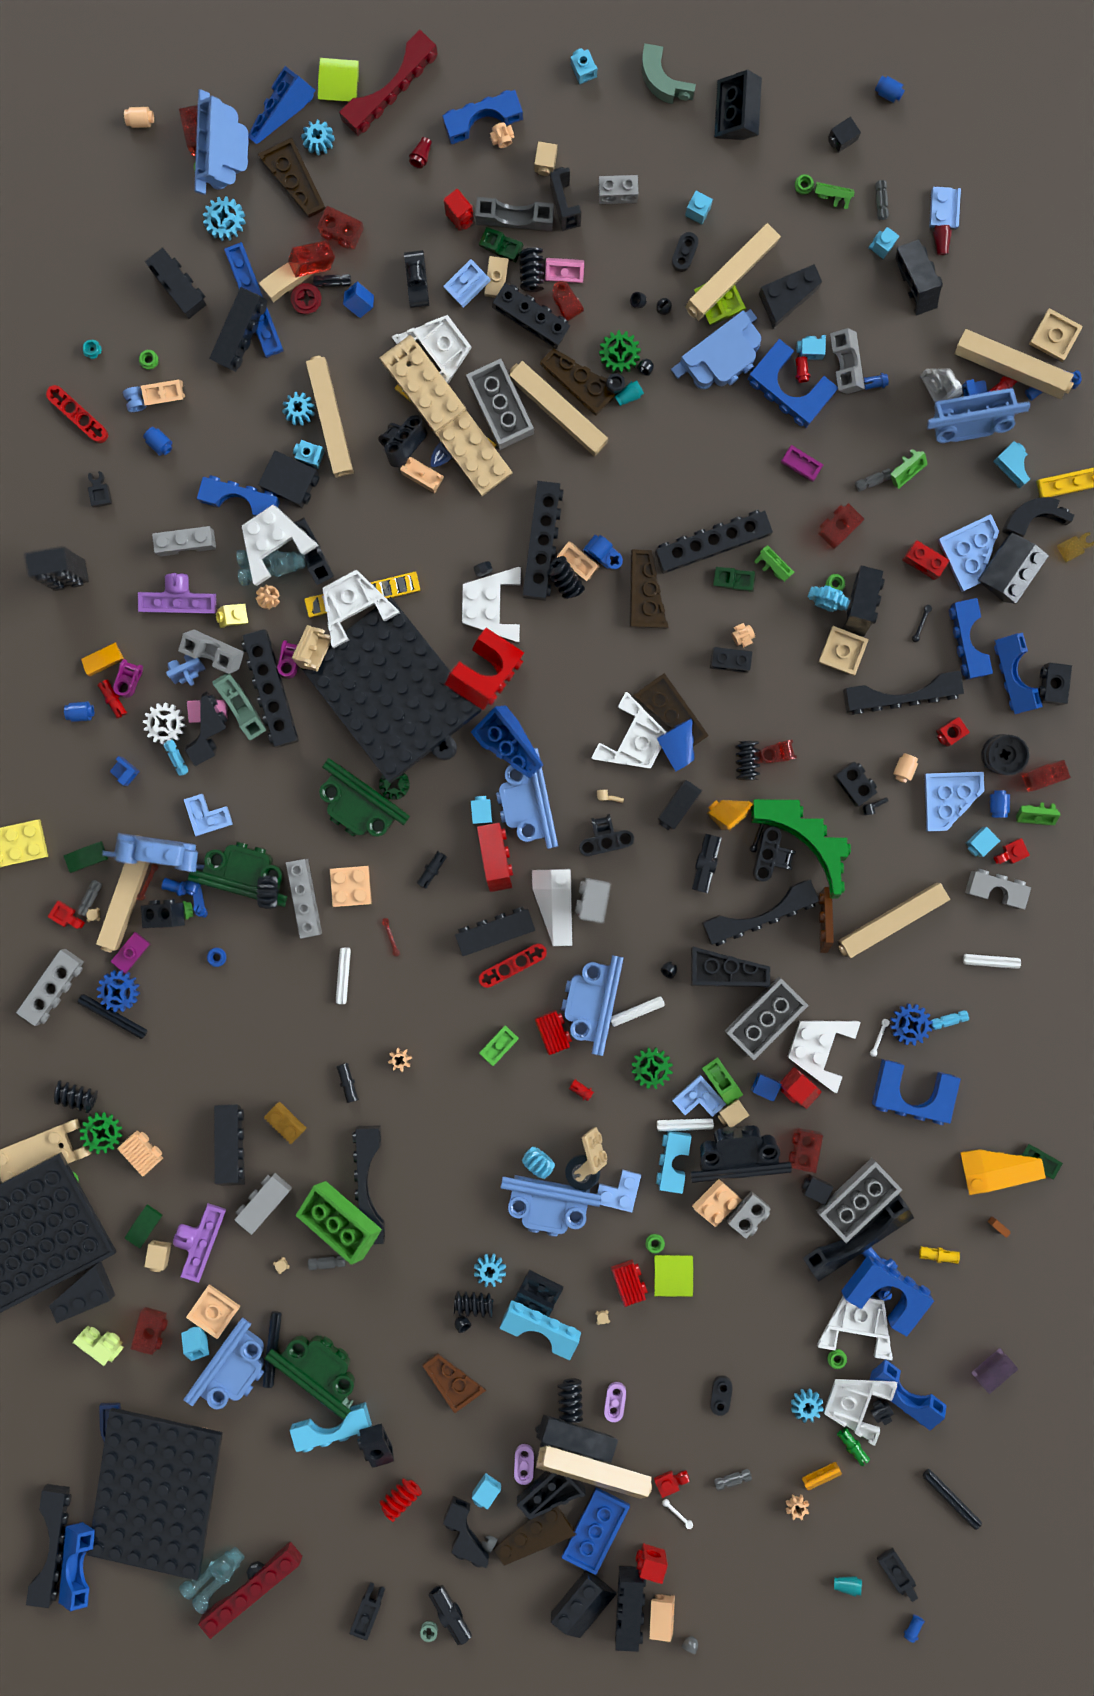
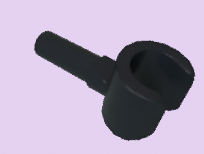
M886 797L878 802L864 805V815L875 814L874 808L888 802V798Z

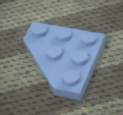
M991 514L937 540L945 558L950 560L948 564L962 592L980 584L978 579L989 562L993 551L992 548L999 534Z
M984 772L924 774L926 831H947L975 799L984 792Z

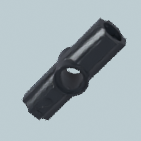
M705 834L701 853H699L696 861V873L692 890L708 893L712 875L717 867V855L722 837Z
M438 1585L429 1592L428 1596L438 1611V1617L443 1627L448 1628L457 1645H463L472 1637V1633L463 1620L458 1604L456 1602L453 1603L443 1585Z

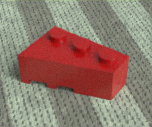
M500 823L477 827L489 891L494 892L512 888L510 876H513L512 865H508L507 858H510L508 846H504V840H507L505 828L501 829Z
M795 1067L780 1081L783 1087L780 1091L793 1103L797 1101L806 1109L822 1093Z

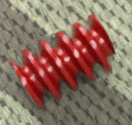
M403 1478L401 1480L403 1486L396 1484L398 1491L391 1489L392 1497L388 1494L385 1495L387 1502L380 1500L382 1511L390 1521L394 1522L395 1518L400 1517L401 1512L406 1511V1507L411 1506L412 1502L417 1500V1496L422 1495L420 1487L413 1480Z

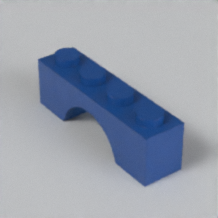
M506 90L493 98L486 97L481 102L466 104L458 110H449L442 117L452 145L469 139L472 125L480 118L494 117L502 123L509 125L523 120V111L516 91Z
M209 475V478H202L197 500L200 503L218 508L224 501L230 498H243L250 503L254 517L272 505L278 508L280 500L278 497H275L276 494L273 492H257V488L246 486V488L239 487V484L233 481L221 482L220 478Z
M978 599L953 603L950 605L949 616L954 621L953 635L958 640L957 654L958 657H961L963 664L961 665L962 675L965 676L966 680L993 674L990 656L976 650L970 640L971 627L981 617Z
M1023 633L995 640L994 648L996 654L1000 657L1001 663L999 667L1001 673L1005 676L1006 681L1004 685L1010 695L1011 700L1009 704L1011 710L1018 714L1043 707L1038 688L1027 686L1018 675V663L1021 657L1028 652Z
M885 1359L871 1371L870 1381L897 1382L893 1399L889 1401L917 1420L919 1424L928 1430H932L945 1419L947 1405L932 1394L919 1396L905 1390L899 1380L901 1370Z
M83 1522L69 1525L65 1528L59 1603L69 1611L88 1607L89 1586L84 1577L83 1561L87 1551L93 1549L95 1530Z

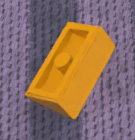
M115 642L81 660L86 674L92 676L121 662L124 658Z
M833 1462L802 1477V1480L809 1491L842 1475L837 1462Z

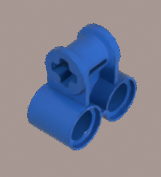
M594 535L583 549L584 553L593 560H597L605 568L617 569L623 562L621 554L602 535ZM610 557H614V558H613L614 564H611V563H610V562H611V560L609 559Z

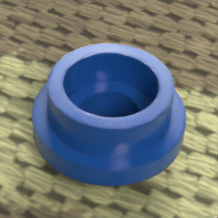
M213 948L207 954V961L211 966L219 967L226 962V953L221 948ZM215 954L220 955L219 961L214 959Z

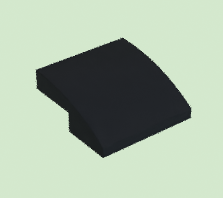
M529 1269L513 1301L549 1317L564 1286Z

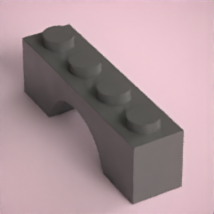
M477 197L476 225L552 231L554 204L534 202L528 206H512L504 204L495 198Z

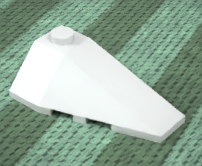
M926 369L920 375L934 402L959 398L963 394L962 385L954 378L951 370Z
M570 869L532 870V889L553 946H572Z

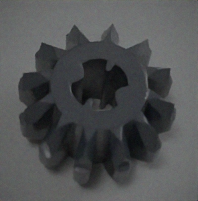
M259 877L257 882V904L260 908L271 909L276 908L278 905V880L276 877Z

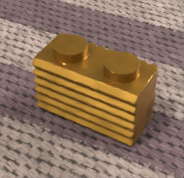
M280 1101L264 1116V1119L270 1122L272 1128L278 1130V1133H281V1136L286 1138L289 1144H292L306 1129Z

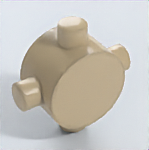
M98 907L96 909L88 908V922L100 921V909Z
M281 1257L277 1262H273L278 1274L290 1268L285 1257Z
M597 1311L595 1313L598 1325L610 1323L608 1318L609 1311Z

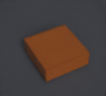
M991 1216L987 1221L1006 1238L1011 1234V1231Z

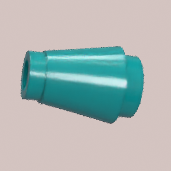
M636 380L634 382L631 381L615 398L619 405L622 406L623 404L640 399L645 393Z
M857 1576L835 1577L834 1590L854 1597L856 1595L861 1596L862 1579H857Z

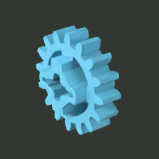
M225 196L224 201H221L220 197H217L216 203L211 200L212 206H205L208 213H203V217L206 219L203 223L207 226L208 233H212L214 238H217L219 235L221 241L224 240V237H227L230 241L231 235L238 237L237 231L243 232L241 225L246 224L243 219L245 214L244 211H241V205H236L235 199L229 202L227 196ZM230 209L234 210L236 215L231 213ZM212 222L218 224V229L213 226Z
M831 586L811 587L808 594L809 599L813 600L817 607L830 612L837 611V609L846 611L850 603L849 598L842 595V591Z

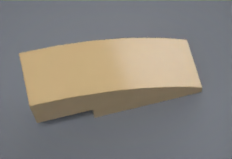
M305 253L278 268L259 282V285L274 303L287 291L289 293L292 292L295 287L303 283L319 268L308 254Z

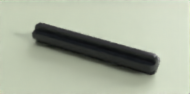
M85 994L79 997L77 1003L140 1039L146 1036L147 1029L111 1009L107 1010L106 1006L101 1005Z
M273 1311L271 1313L266 1355L271 1349L276 1352L278 1351L281 1312ZM265 1360L263 1387L272 1388L276 1367L267 1360Z
M927 1469L923 1473L924 1479L973 1529H979L982 1525L981 1520L930 1469Z

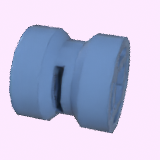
M141 387L127 388L122 392L124 399L128 402L126 405L128 412H138L147 407L142 399Z

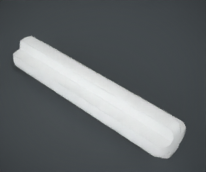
M345 947L340 948L336 990L337 1004H346L351 949Z
M964 954L963 963L966 965L1019 969L1021 959Z
M657 997L611 1016L610 1021L615 1027L664 1007L665 1003L662 997Z
M711 1118L657 1121L658 1131L709 1130L714 1127V1122Z

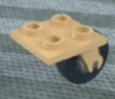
M597 1127L592 1128L581 1137L586 1155L575 1156L568 1162L565 1169L568 1183L578 1190L592 1188L599 1180L600 1169L607 1164V1154L603 1151L601 1144L602 1136L598 1132Z

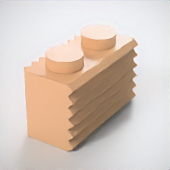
M137 1130L117 1149L141 1176H145L163 1157L161 1156V1150L157 1146L153 1147L148 1142L149 1137L144 1132Z

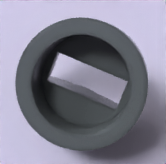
M488 1535L484 1537L488 1542L482 1541V1547L485 1551L491 1553L498 1539Z
M689 1636L684 1640L682 1648L696 1654L698 1641L696 1638Z

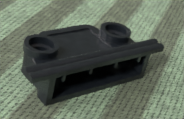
M757 1126L724 1127L714 1132V1141L709 1140L701 1144V1171L691 1172V1182L792 1173L791 1162L779 1163L780 1149L775 1137L772 1135L761 1136Z

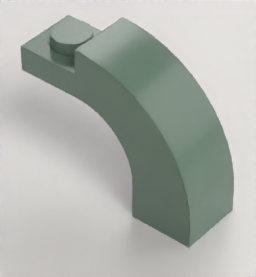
M644 43L641 66L643 79L648 89L657 98L673 104L674 97H678L683 101L693 100L696 84L669 78L661 66L663 47Z
M225 673L212 682L232 710L239 727L249 740L266 731L256 709L231 674Z

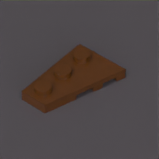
M824 887L818 895V903L821 905V911L819 912V923H821L819 934L820 953H828L834 943L832 898H830L829 887Z
M439 1353L422 1364L454 1414L486 1391L484 1387Z

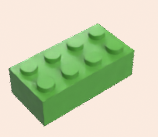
M327 1181L313 1186L295 1215L351 1265L364 1259L382 1230Z

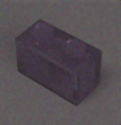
M999 1348L971 1373L990 1394L1014 1374L1018 1368Z

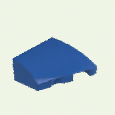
M691 718L657 737L675 772L695 759L693 750L694 739L692 736L693 721Z

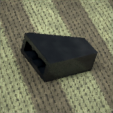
M684 780L658 817V820L661 821L659 824L667 830L670 828L674 830L702 790L688 780Z

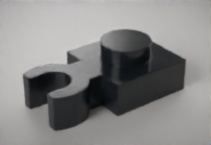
M98 471L99 478L97 480H94L93 474H88L89 481L93 483L92 487H88L90 502L93 508L112 504L109 486L102 484L105 477L101 471Z

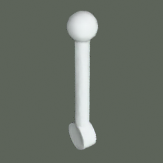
M888 1019L881 1021L880 1033L874 1048L870 1051L872 1057L877 1055V1048L884 1030L890 1024Z
M664 1499L662 1505L668 1507L685 1523L687 1529H692V1521L686 1520L670 1505L668 1499Z

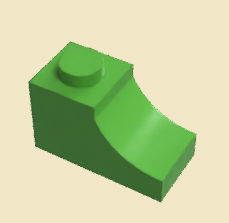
M718 1058L702 1068L727 1106L743 1095Z

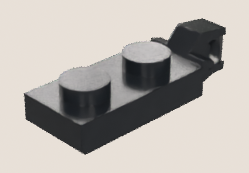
M892 1547L877 1557L898 1592L902 1595L906 1593L912 1602L917 1600L918 1596L913 1589L916 1586L915 1581L894 1548Z

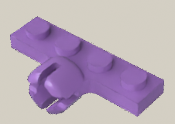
M170 573L165 576L164 592H138V612L216 613V594L191 593L189 591L188 575Z
M207 1203L198 1227L194 1228L184 1224L178 1226L177 1233L173 1239V1245L189 1252L181 1272L182 1278L199 1283L223 1220L225 1208Z

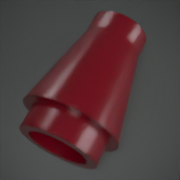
M422 137L410 153L409 162L412 166L422 169L423 166L427 165L432 144L430 139Z
M950 225L935 226L932 233L937 255L949 254L952 233Z

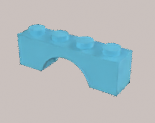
M512 1300L500 1326L501 1330L515 1336H519L527 1331L542 1333L550 1340L552 1353L568 1360L571 1359L577 1348L581 1331H578L576 1328L569 1327L556 1319L547 1317L539 1311H534Z
M366 1402L351 1406L349 1408L351 1410L342 1423L333 1428H322L316 1425L311 1418L293 1423L290 1428V1434L296 1452L302 1451L305 1453L319 1445L326 1447L336 1440L342 1442L348 1440L350 1436L356 1434L360 1436L359 1430L371 1427L372 1425Z

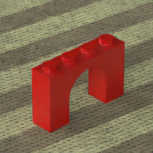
M487 627L477 638L472 651L489 661L496 669L497 675L484 676L478 674L459 661L445 683L447 687L482 710H485L488 704L493 705L498 697L496 693H502L507 685L505 681L510 682L515 674L513 672L514 669L518 671L524 661L521 658L525 653Z

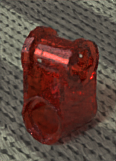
M559 281L554 284L553 299L567 321L584 311L579 299L574 295L566 282ZM559 289H560V291H564V290H565L564 295H562L561 293L558 294V290H559Z
M793 739L762 748L758 753L759 761L763 764H771L796 759L797 755H794L792 747ZM765 750L772 752L771 760L765 759Z

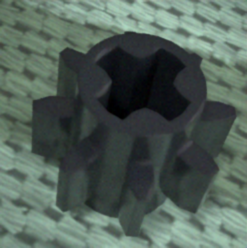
M879 1399L872 1403L874 1409L870 1411L877 1423L883 1422L885 1426L892 1422L890 1417L894 1413L887 1401L882 1403Z

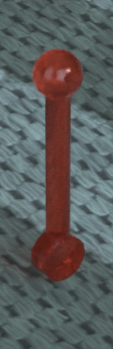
M157 864L151 865V872L141 893L137 895L139 901L145 899L147 887L154 872L158 870Z
M384 918L382 924L386 927L393 948V955L399 956L400 951L395 945L389 927L390 921Z

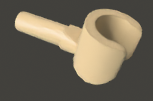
M597 790V798L601 801L609 800L620 803L624 801V798L608 796V790Z

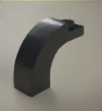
M1036 498L1017 508L1007 519L1002 532L1006 534L1011 532L1023 537L1033 518L1046 517L1068 525L1073 521L1075 515L1070 513V510L1067 508H1057L1060 502L1058 499Z
M305 517L294 522L295 525L318 544L316 548L307 554H302L316 585L334 577L328 561Z

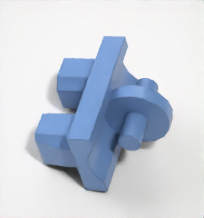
M186 654L184 656L186 663L182 665L177 660L169 662V671L166 673L174 684L188 682L192 686L195 684L193 679L199 676V672L205 670V666L199 658H193Z

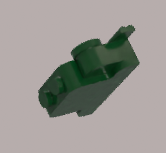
M330 758L322 766V768L331 773L329 779L319 790L321 799L330 803L327 807V812L331 816L330 820L338 826L341 823L347 827L345 831L353 837L356 834L365 835L368 832L376 837L382 836L388 831L395 820L404 826L410 818L401 808Z
M237 841L236 845L227 846L224 852L217 849L210 850L204 858L203 872L189 873L188 881L256 900L259 877H276L278 880V906L285 907L288 896L279 894L283 880V871L278 866L272 865L271 855L266 853V849L255 847L253 850L247 848L248 844Z
M317 1335L309 1342L304 1336H296L280 1355L271 1349L264 1358L344 1420L351 1410L342 1404L344 1399L354 1389V1375L347 1371L350 1359L348 1353L342 1348L338 1349L328 1337Z

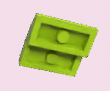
M320 58L318 99L350 102L352 98H357L359 61Z
M704 285L694 289L695 293H697ZM736 285L705 314L710 325L746 310Z
M654 1256V1297H693V1256Z

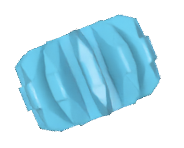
M318 119L314 125L309 121L310 127H304L305 133L301 135L302 140H304V147L308 148L311 154L316 151V154L319 156L322 150L327 154L326 148L332 149L333 145L331 142L335 140L334 135H332V128L328 127L326 122L320 125Z
M294 392V398L288 395L289 402H283L286 408L282 410L283 414H286V420H292L293 425H296L299 421L301 426L304 425L303 420L305 419L308 423L311 422L308 416H315V413L312 411L315 409V405L311 403V397L306 398L305 393H302L299 397L297 392ZM299 406L300 408H302V411L298 412V410H296V407Z
M531 1147L522 1159L524 1166L538 1178L542 1179L549 1176L555 1166L552 1159L536 1147Z
M485 1254V1260L479 1257V1264L474 1265V1269L478 1270L474 1272V1276L479 1277L478 1283L485 1281V1287L488 1286L489 1282H491L492 1287H495V1280L498 1283H502L501 1277L506 1276V1272L503 1271L506 1265L500 1264L502 1262L501 1257L495 1260V1254H492L490 1259L488 1254ZM487 1267H491V1270L494 1269L492 1274H489V1271L486 1272Z
M810 1388L807 1390V1393L801 1389V1394L795 1393L796 1399L791 1400L793 1405L791 1411L796 1413V1419L802 1418V1421L805 1423L809 1418L813 1423V1417L820 1418L818 1412L824 1410L821 1406L823 1400L819 1398L817 1392L812 1393ZM806 1403H809L808 1408H805Z

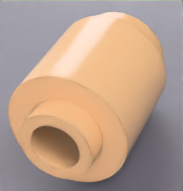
M129 107V109H125L124 119L126 126H131V128L151 127V123H154L153 111H150L149 107Z
M904 753L899 758L893 775L896 776L895 779L903 783L911 781L918 766V758Z

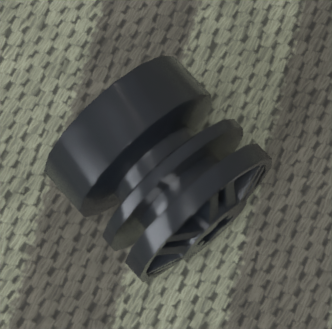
M1009 734L994 735L989 738L981 751L985 767L991 772L1002 775H1015L1028 764L1030 757L1029 748L1025 741L1018 736ZM1002 751H1006L1004 758L999 756Z

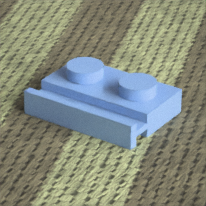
M932 188L929 228L939 225H950V228L954 229L959 227L961 188Z
M470 259L443 287L464 308L491 280Z

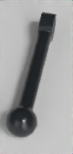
M926 605L924 607V615L922 617L916 635L912 637V640L914 642H918L920 640L919 635L926 620V617L928 613L932 611L931 605Z
M760 824L754 843L750 847V851L753 853L757 851V843L764 824Z

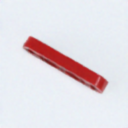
M53 385L47 389L46 396L48 400L94 442L104 443L107 440L108 431L61 387ZM53 392L58 393L64 399L62 403L54 397ZM69 403L75 405V410L72 413H67L65 410L66 405ZM88 416L89 423L85 426L80 425V418ZM95 427L98 431H101L102 436H96L91 428Z
M540 943L534 944L484 970L479 976V983L483 987L489 988L536 964L546 957V947ZM535 947L542 948L544 950L541 953L542 956L535 955L532 957L534 961L530 962L529 956L525 952L529 951L532 954L535 952ZM518 956L526 957V965L518 966L516 958ZM503 964L508 965L510 968V972L507 975H502L499 972V967ZM496 969V974L500 977L499 980H496L495 976L491 979L490 984L482 981L484 974L490 976L494 974L492 970Z

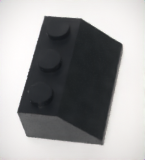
M747 69L717 80L715 138L745 140L759 135L762 77Z
M1010 532L978 581L1003 602L1016 604L1048 558V555L1036 544Z
M585 1570L551 1611V1623L565 1635L581 1638L616 1596L617 1592L596 1575Z

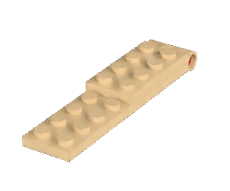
M411 335L379 357L382 364L481 496L513 474L467 412L460 399Z

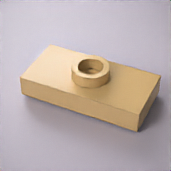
M489 257L487 276L491 281L485 287V296L496 298L504 283H506L508 258Z

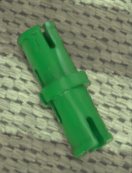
M847 1427L842 1428L844 1432L840 1430L837 1436L847 1447L848 1453H852L859 1465L864 1466L863 1461L867 1464L870 1461L869 1456L860 1447L861 1443L854 1439Z

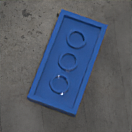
M595 1487L574 1529L577 1535L569 1539L562 1553V1559L596 1575L630 1508V1504Z

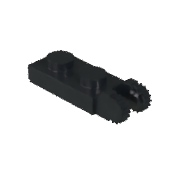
M370 1582L366 1594L362 1598L349 1632L350 1635L366 1641L380 1609L381 1599L385 1591V1587L381 1586L377 1599L369 1598L374 1589V1583Z

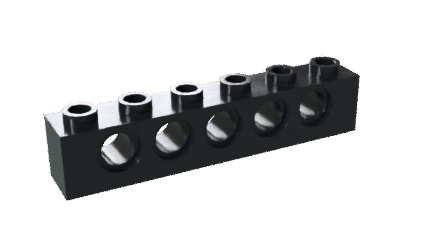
M537 480L523 598L546 601V596H550L551 585L548 584V579L551 576H548L547 570L550 568L551 558H555L556 554L553 540L558 538L559 528L555 527L556 520H560L561 515L558 501L563 500L564 492L563 489H560V483ZM546 499H551L554 504L552 507H545L543 502ZM543 518L551 520L549 526H543L540 522ZM541 537H546L549 543L542 546L538 543V540ZM544 556L547 561L545 564L539 565L536 562V558ZM536 575L544 577V581L541 584L533 581Z
M755 510L750 512L748 517L742 518L738 516L731 519L729 524L719 523L712 526V530L705 531V529L695 532V536L689 538L682 536L676 539L677 542L669 544V542L660 544L655 554L662 574L771 536L773 531L766 511L760 512ZM747 523L752 524L754 531H746L744 525ZM733 530L736 533V537L733 539L727 537L726 531ZM711 536L716 537L718 544L711 545L708 542V538ZM697 543L700 546V550L692 551L690 544ZM674 549L682 552L680 558H675L672 555Z
M263 629L242 635L244 641H241L244 652L248 653L249 657L247 665L250 671L253 670L254 674L252 683L254 688L258 689L260 695L257 697L260 708L263 707L265 712L262 715L265 726H269L270 733H268L270 744H274V747L278 748L299 742L282 679L277 669L278 665L268 631ZM257 648L263 649V654L260 657H255L254 651ZM263 666H267L268 673L264 676H261L259 672L260 668ZM272 684L274 687L273 692L266 694L265 687ZM278 703V711L272 713L270 711L271 704ZM278 721H283L284 723L282 731H277L275 728Z

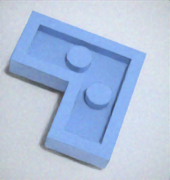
M204 794L184 799L195 836L233 825L228 806L209 812Z
M701 1075L672 1099L684 1115L700 1103L713 1117L726 1105L723 1099Z
M622 1169L618 1188L599 1183L597 1194L601 1195L600 1205L632 1212L641 1174Z

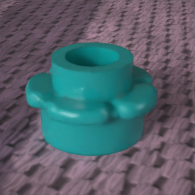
M87 340L83 344V354L90 359L97 358L98 354L102 352V347L99 346V342L96 340Z

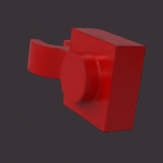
M1019 838L1004 845L1003 849L1005 852L994 856L993 859L996 864H1001L1008 859L1010 864H1013L1030 856L1023 839Z
M61 901L56 902L48 915V918L63 927H66L69 923L76 929H82L85 924L83 920L73 916L76 910Z
M671 1470L654 1478L662 1498L680 1491L679 1485L690 1482L686 1470L676 1475Z

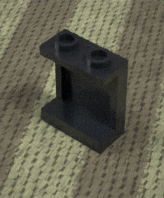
M559 167L550 172V188L561 229L565 231L581 226V209L579 205L568 208L563 188L570 185V169Z
M274 450L258 485L261 489L273 492L303 508L304 504L307 505L311 499L310 492L313 487L317 486L320 477H318L319 473L316 469Z

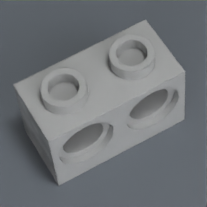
M638 175L599 176V204L637 203Z
M750 1191L729 1216L727 1222L747 1239L749 1235L753 1236L758 1229L757 1225L769 1217L771 1209L769 1205ZM754 1205H760L761 1209L759 1212L754 1213L751 1211ZM747 1219L749 1221L748 1225L740 1227L739 1223L741 1220Z

